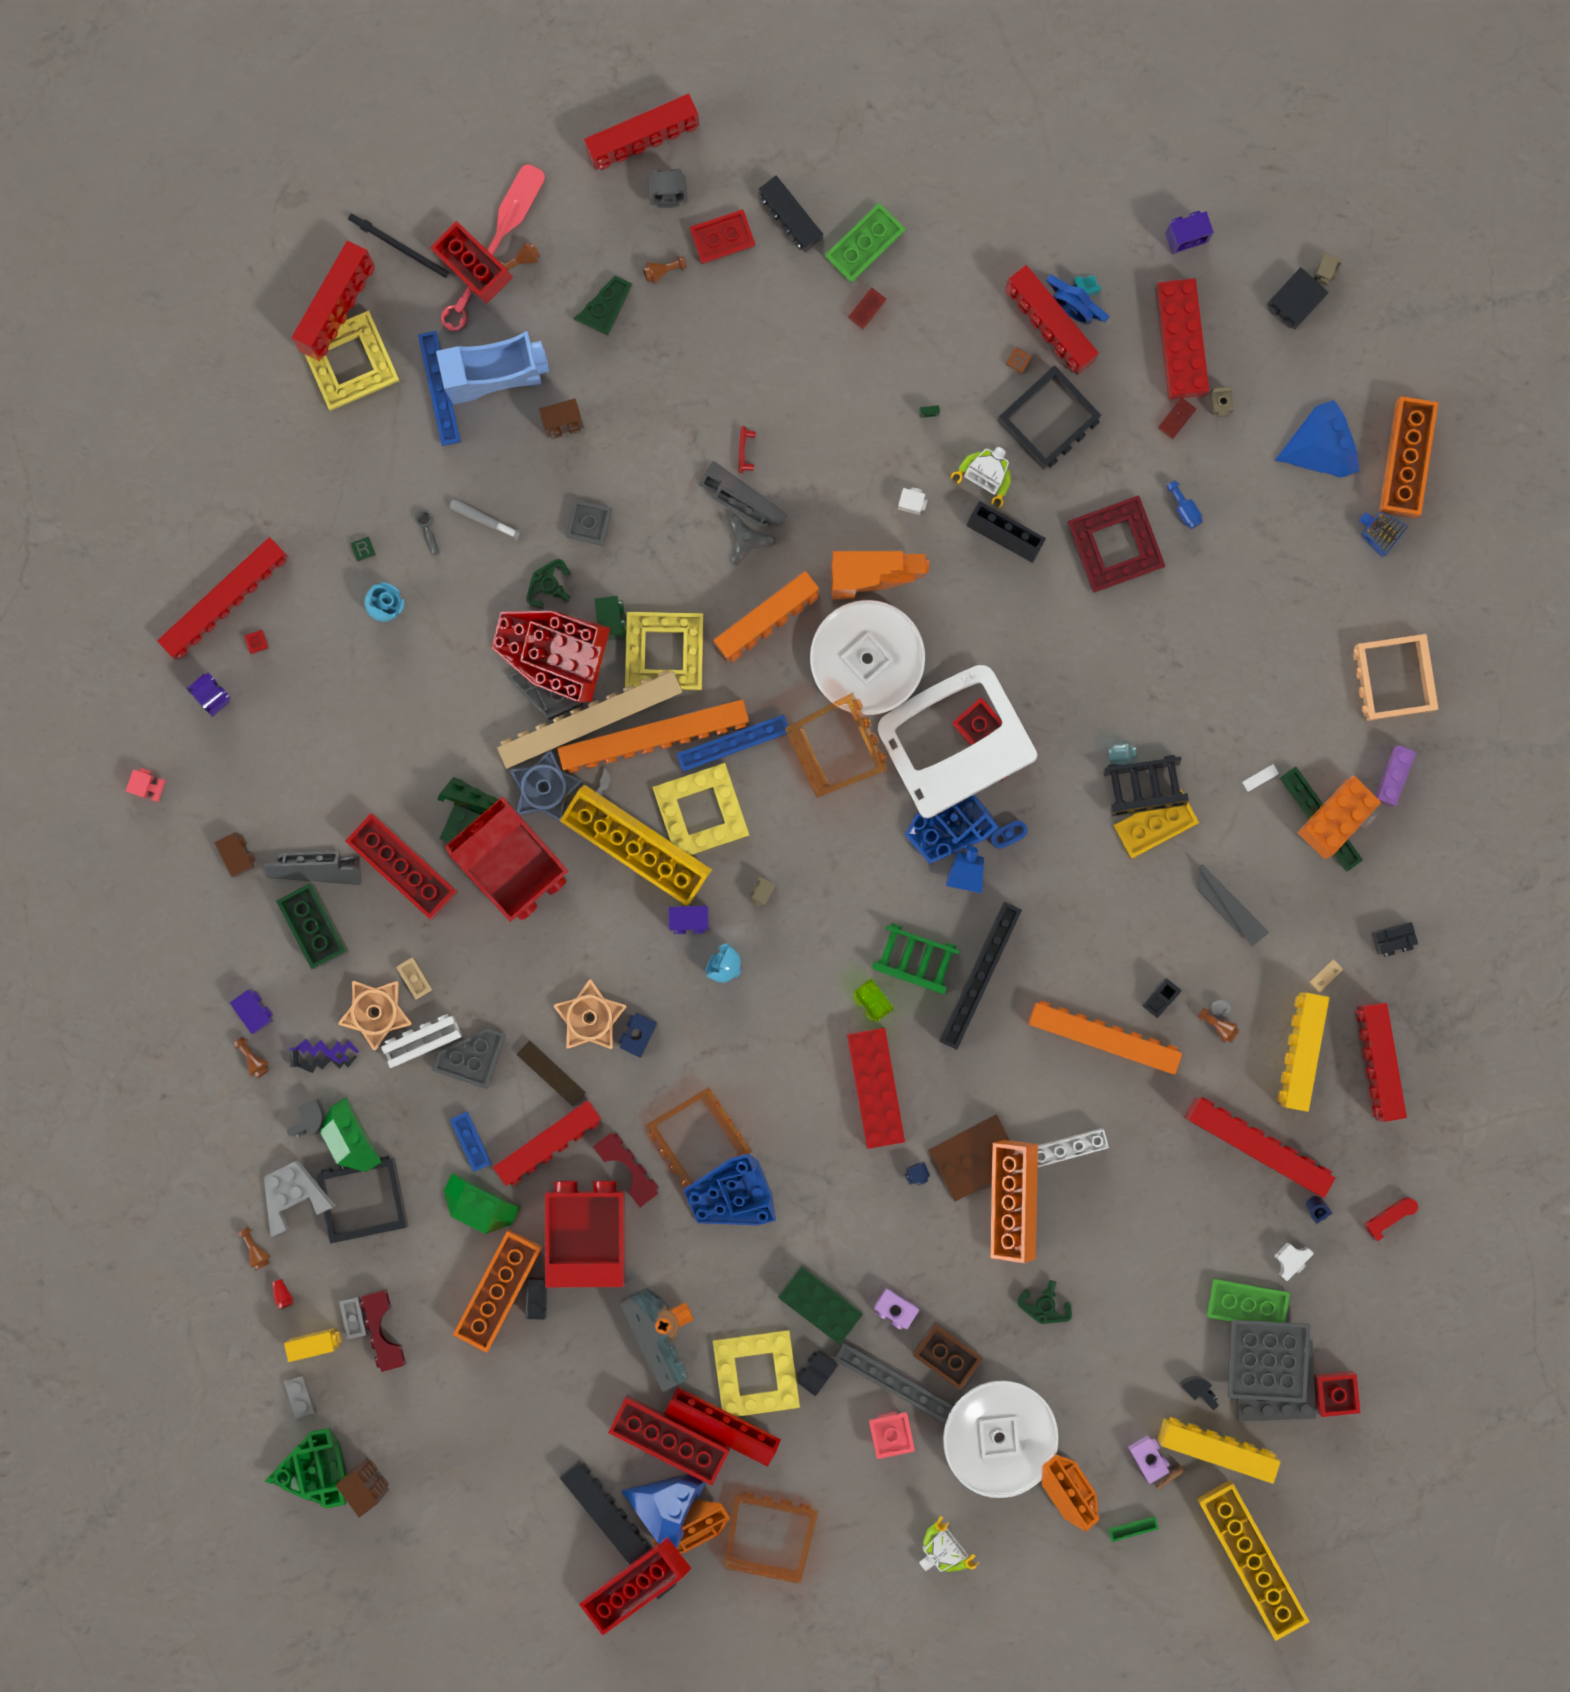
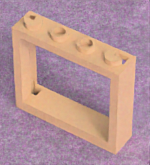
M1427 634L1361 643L1355 646L1353 658L1355 661L1357 660L1356 677L1360 679L1359 696L1363 698L1364 706H1362V712L1364 717H1366V721L1438 710ZM1416 642L1426 706L1375 713L1365 649Z

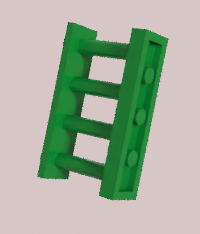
M891 923V926L886 925L885 929L891 931L881 960L879 959L878 963L873 962L871 969L945 994L947 987L943 986L944 982L942 981L952 953L958 955L960 952L956 950L957 946L947 942L945 945L902 931V926ZM900 934L909 937L900 964L894 969L889 967L890 963L888 961L897 935ZM917 940L927 945L918 971L911 975L907 973L908 969L906 968ZM934 947L945 950L936 978H933L931 982L925 980L926 976L924 974Z

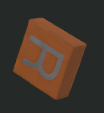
M1015 347L1006 365L1022 374L1032 356Z

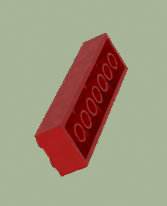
M1203 1097L1193 1100L1184 1116L1186 1120L1314 1194L1325 1198L1336 1179L1331 1175V1170L1321 1165L1316 1167L1314 1165L1316 1162L1306 1156H1297L1298 1151L1286 1145L1285 1147L1280 1146L1282 1144L1281 1141L1270 1136L1266 1138L1264 1136L1265 1132L1256 1127H1247L1248 1122L1236 1116L1233 1119L1230 1117L1231 1113L1222 1107L1214 1108L1213 1105L1215 1103Z

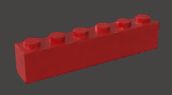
M587 1100L496 1164L493 1169L505 1186L508 1184L514 1186L521 1181L520 1176L525 1172L527 1175L531 1174L537 1169L535 1165L541 1161L545 1164L553 1158L552 1153L557 1150L560 1153L568 1148L567 1143L574 1139L576 1142L585 1136L583 1132L586 1129L590 1128L592 1131L599 1126V1120L602 1117L590 1100Z
M679 1387L676 1388L664 1412V1415L767 1467L781 1439Z

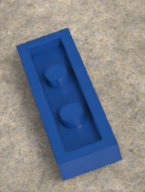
M467 1111L450 1119L473 1172L492 1164L469 1112Z

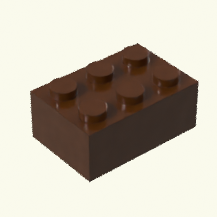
M935 1321L912 1352L916 1359L959 1390L963 1388L983 1360L982 1355Z

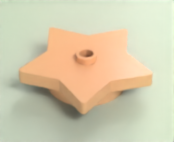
M589 980L576 999L554 1005L556 1011L567 1024L566 1048L569 1049L590 1041L612 1049L613 1024L627 1006L604 999L594 982ZM588 1014L594 1015L593 1021L587 1020Z
M353 981L352 1006L338 1024L361 1031L371 1048L377 1050L389 1031L412 1025L410 1019L398 1005L399 981L378 988ZM375 1008L379 1009L378 1016L373 1015Z

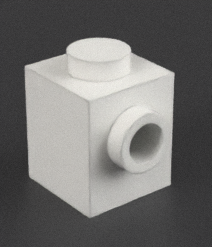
M912 487L910 490L903 488L898 510L920 515L921 510L925 511L928 500L924 499L925 494L922 493L921 489Z

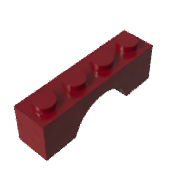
M611 1132L595 1144L593 1148L604 1162L619 1161L630 1169L633 1181L628 1193L641 1208L659 1193L657 1190L659 1186L653 1178L649 1180L645 1175L647 1170L641 1163L638 1165L635 1162L634 1158L636 1156L629 1148L627 1150L622 1145L624 1141L620 1135Z
M387 1289L363 1295L360 1305L362 1311L366 1312L367 1319H365L367 1330L371 1331L372 1338H370V1344L372 1349L376 1350L375 1363L377 1368L384 1372L404 1366L406 1360L402 1345L387 1340L381 1329L382 1318L391 1308Z

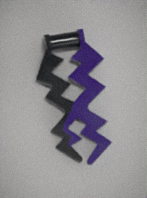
M305 1039L297 1047L289 1048L290 1067H299L311 1073L315 1071L317 1066L323 1070L330 1061L339 1069L343 1064L349 1067L357 1056L355 1055L348 1060L346 1055H344L339 1061L335 1056L336 1053L339 1051L343 1055L348 1047L356 1053L359 1051L350 1041L343 1047L338 1041L329 1050L322 1040L313 1048L308 1040ZM298 1050L303 1055L308 1050L312 1057L321 1050L326 1055V1058L322 1062L317 1057L311 1065L303 1059L302 1063L299 1064Z

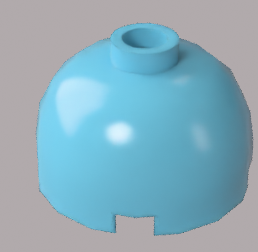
M388 583L375 584L370 588L365 596L364 605L366 612L374 620L387 622L395 619L404 608V599L401 600L400 591L396 587Z
M722 944L718 948L720 952L717 956L714 953L711 956L705 972L708 973L706 976L711 980L726 983L740 975L742 970L740 968L741 957L733 947L728 944Z

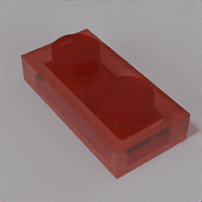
M871 287L848 316V319L863 330L887 299Z
M1181 398L1159 425L1158 429L1173 440L1196 411V408L1184 398Z

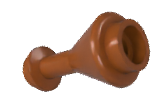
M525 243L514 259L505 264L502 261L500 263L507 270H510L519 264L537 263V258L540 257V254L534 243L530 245Z
M677 256V261L668 264L647 262V267L643 268L647 282L652 281L653 284H656L668 271L681 268L683 271L687 267L684 257Z
M1203 1008L1197 1016L1200 1019L1199 1021L1206 1020L1215 1027L1224 1043L1226 1041L1231 1043L1240 1031L1236 1028L1237 1023L1220 1021L1208 1013L1209 1008Z
M241 1037L234 1042V1048H240L245 1055L249 1076H255L258 1079L269 1071L267 1067L269 1062L253 1054L246 1045L248 1040Z
M247 1227L238 1232L240 1235L238 1237H243L249 1248V1267H254L255 1270H258L270 1263L268 1260L270 1255L255 1244L250 1235L252 1229L250 1230Z

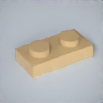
M414 957L396 967L415 1000L433 990Z

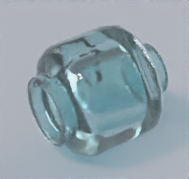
M1129 741L1114 742L1111 748H1108L1110 763L1117 766L1133 764V758H1137L1135 746L1131 747Z

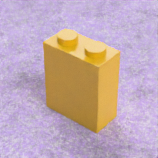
M336 1327L290 1338L284 1343L288 1362L333 1352L340 1347L339 1343H342L340 1332L336 1331Z

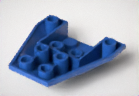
M749 1153L730 1158L683 1190L697 1223L761 1225L776 1220L770 1187L759 1161Z

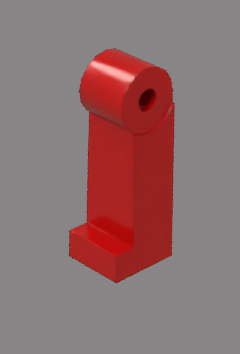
M1402 1198L1364 1223V1226L1372 1238L1378 1242L1384 1238L1381 1232L1406 1215L1415 1214L1418 1210V1204L1412 1198Z

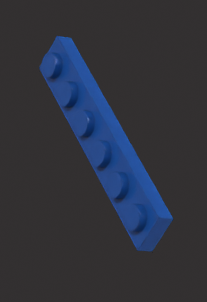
M437 331L418 334L442 446L461 443L453 403L444 389L436 351L441 350Z
M783 714L679 752L677 757L682 771L685 772L789 734L791 731Z

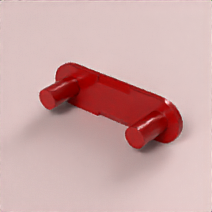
M742 426L740 430L738 472L741 474L743 470H754V464L744 463V448L746 437L755 438L756 432L746 430L745 426Z

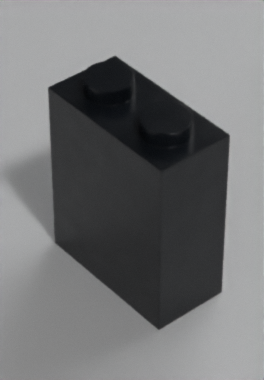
M1300 267L1267 305L1271 313L1276 316L1279 315L1288 328L1295 330L1329 292Z

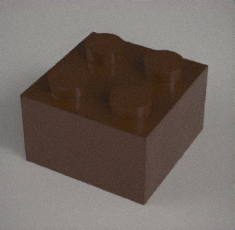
M576 398L538 408L547 437L556 439L562 437L563 433L570 432V434L580 432L581 428H584Z

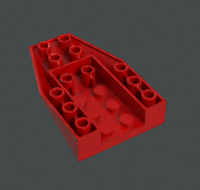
M556 611L500 612L491 648L533 685L577 702H592L611 628Z

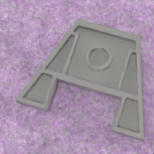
M295 1161L264 1177L271 1238L289 1230L282 1211L309 1198L317 1215L336 1207L299 1161Z

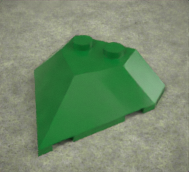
M330 1428L311 1431L264 1482L277 1485L287 1492L308 1501L316 1502L326 1509L346 1505V1499L336 1487L338 1482L346 1475L339 1440Z

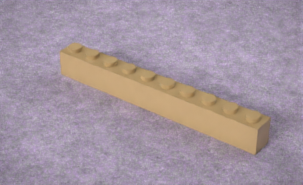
M667 669L658 673L659 677L654 680L649 677L640 681L642 684L640 686L634 687V685L623 688L624 693L617 695L614 692L605 696L606 700L601 703L598 700L588 704L589 708L582 710L579 707L570 711L571 716L564 718L561 715L552 719L554 723L550 725L543 723L536 726V731L529 733L526 730L517 734L519 738L513 741L511 738L501 741V746L497 747L506 769L682 693L683 690L675 672H670Z

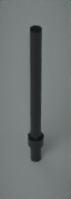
M352 213L349 215L348 220L358 225L362 231L373 234L440 276L447 278L449 275V271L372 226V223L368 220H362Z

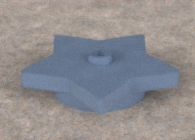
M551 750L534 767L510 770L521 791L517 812L520 815L542 811L560 821L564 814L565 799L582 784L581 780L560 770ZM542 785H548V791L543 792L541 790Z

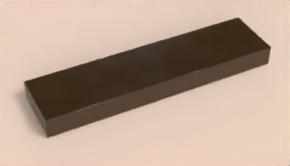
M530 1040L516 1054L572 1107L586 1093Z

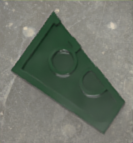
M614 276L599 291V294L573 318L574 321L609 336L629 294L632 283Z
M455 777L449 781L437 799L442 802L445 799L453 801L454 805L458 807L466 805L471 807L473 811L482 814L498 801L496 797L490 796Z

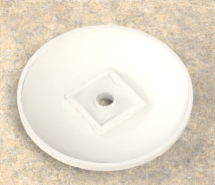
M855 601L833 611L817 629L810 651L811 671L820 691L837 707L859 715L885 713L900 706L917 688L925 666L923 640L911 619L896 607L880 601ZM866 653L871 654L873 657V661L870 664H865L862 661V656Z
M1012 1381L987 1382L968 1391L952 1408L944 1429V1453L953 1474L970 1490L991 1498L1016 1496L1028 1491L1042 1480V1465L1057 1453V1423L1049 1405L1031 1388ZM998 1432L1004 1435L1001 1442H995L994 1436Z

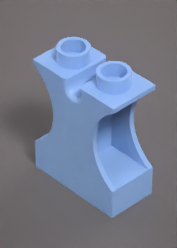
M528 331L511 339L493 344L472 347L457 346L436 351L443 386L453 405L476 400L486 394L507 388L541 386L540 374L550 372L542 342H531Z

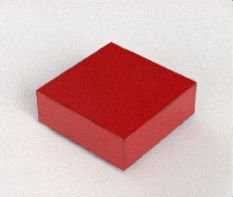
M263 630L244 636L250 654L269 649Z

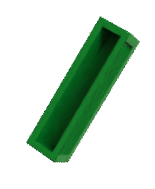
M1155 1516L1108 1528L1112 1542L1159 1530Z

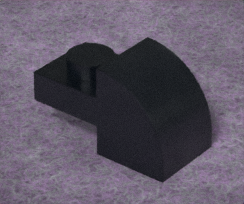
M1165 978L1145 1001L1143 1007L1158 1018L1180 994L1182 989L1168 978Z
M1190 1376L1180 1382L1194 1400L1201 1396L1213 1411L1219 1406L1216 1402L1217 1396L1211 1390L1207 1392L1213 1385L1200 1376Z

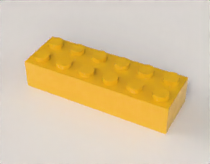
M1300 992L1299 996L1295 998L1294 1006L1297 1007L1296 1015L1293 1014L1291 1019L1293 1032L1288 1036L1287 1044L1290 1045L1289 1053L1286 1052L1284 1058L1286 1070L1281 1075L1283 1086L1282 1091L1279 1090L1277 1102H1280L1279 1106L1309 1112L1329 997Z
M1174 1417L1163 1419L1157 1438L1162 1447L1274 1484L1281 1462L1276 1457L1277 1455L1269 1449L1262 1448V1450H1258L1251 1443L1244 1441L1243 1444H1240L1235 1438L1225 1435V1438H1222L1213 1430L1207 1429L1205 1432L1195 1424L1188 1423L1187 1426L1181 1420Z

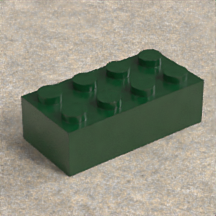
M309 883L276 900L311 969H317L349 952L313 883Z
M803 1265L798 1268L778 1295L781 1301L839 1345L863 1315L862 1310Z

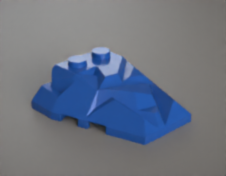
M974 794L931 818H924L920 813L916 814L905 836L928 863L931 864L986 840L999 826L990 811Z

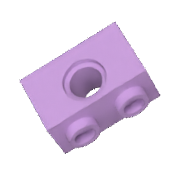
M887 1287L874 1305V1309L877 1310L875 1314L883 1319L888 1317L893 1321L891 1324L900 1330L902 1328L907 1330L919 1311L918 1307ZM893 1305H898L901 1311L899 1314L893 1315L890 1313V1308Z
M1147 1435L1128 1446L1149 1484L1170 1473L1167 1469L1170 1466L1164 1455L1161 1457L1157 1451L1160 1447L1155 1438L1151 1440ZM1149 1454L1155 1455V1460L1152 1463L1146 1462V1457Z

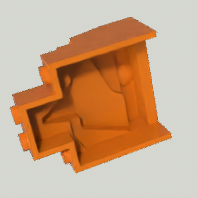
M833 551V562H831L832 600H855L857 592L885 590L915 582V579H924L925 574H928L929 559H926V554H903V551Z

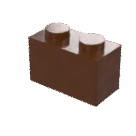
M234 832L214 842L231 877H237L255 868L254 862L256 860L251 851H247L245 847L247 842L242 834L239 835V833Z

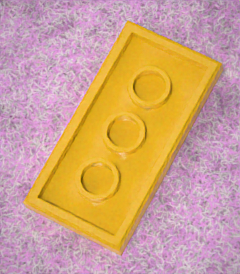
M1188 803L1186 806L1135 813L1113 826L1132 859L1199 824V821Z

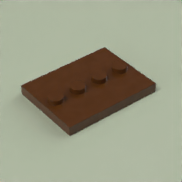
M996 1114L928 1149L954 1201L992 1183L993 1143L1009 1140Z

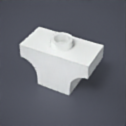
M1286 1243L1274 1256L1281 1264L1279 1275L1288 1281L1296 1272L1300 1273L1305 1268V1262L1314 1253L1307 1247L1295 1249L1291 1244Z

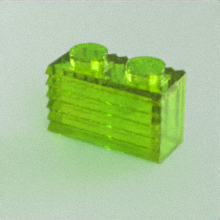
M872 978L853 991L855 995L852 998L858 1006L861 1004L866 1009L864 1014L870 1022L872 1020L878 1022L894 1010V1007Z

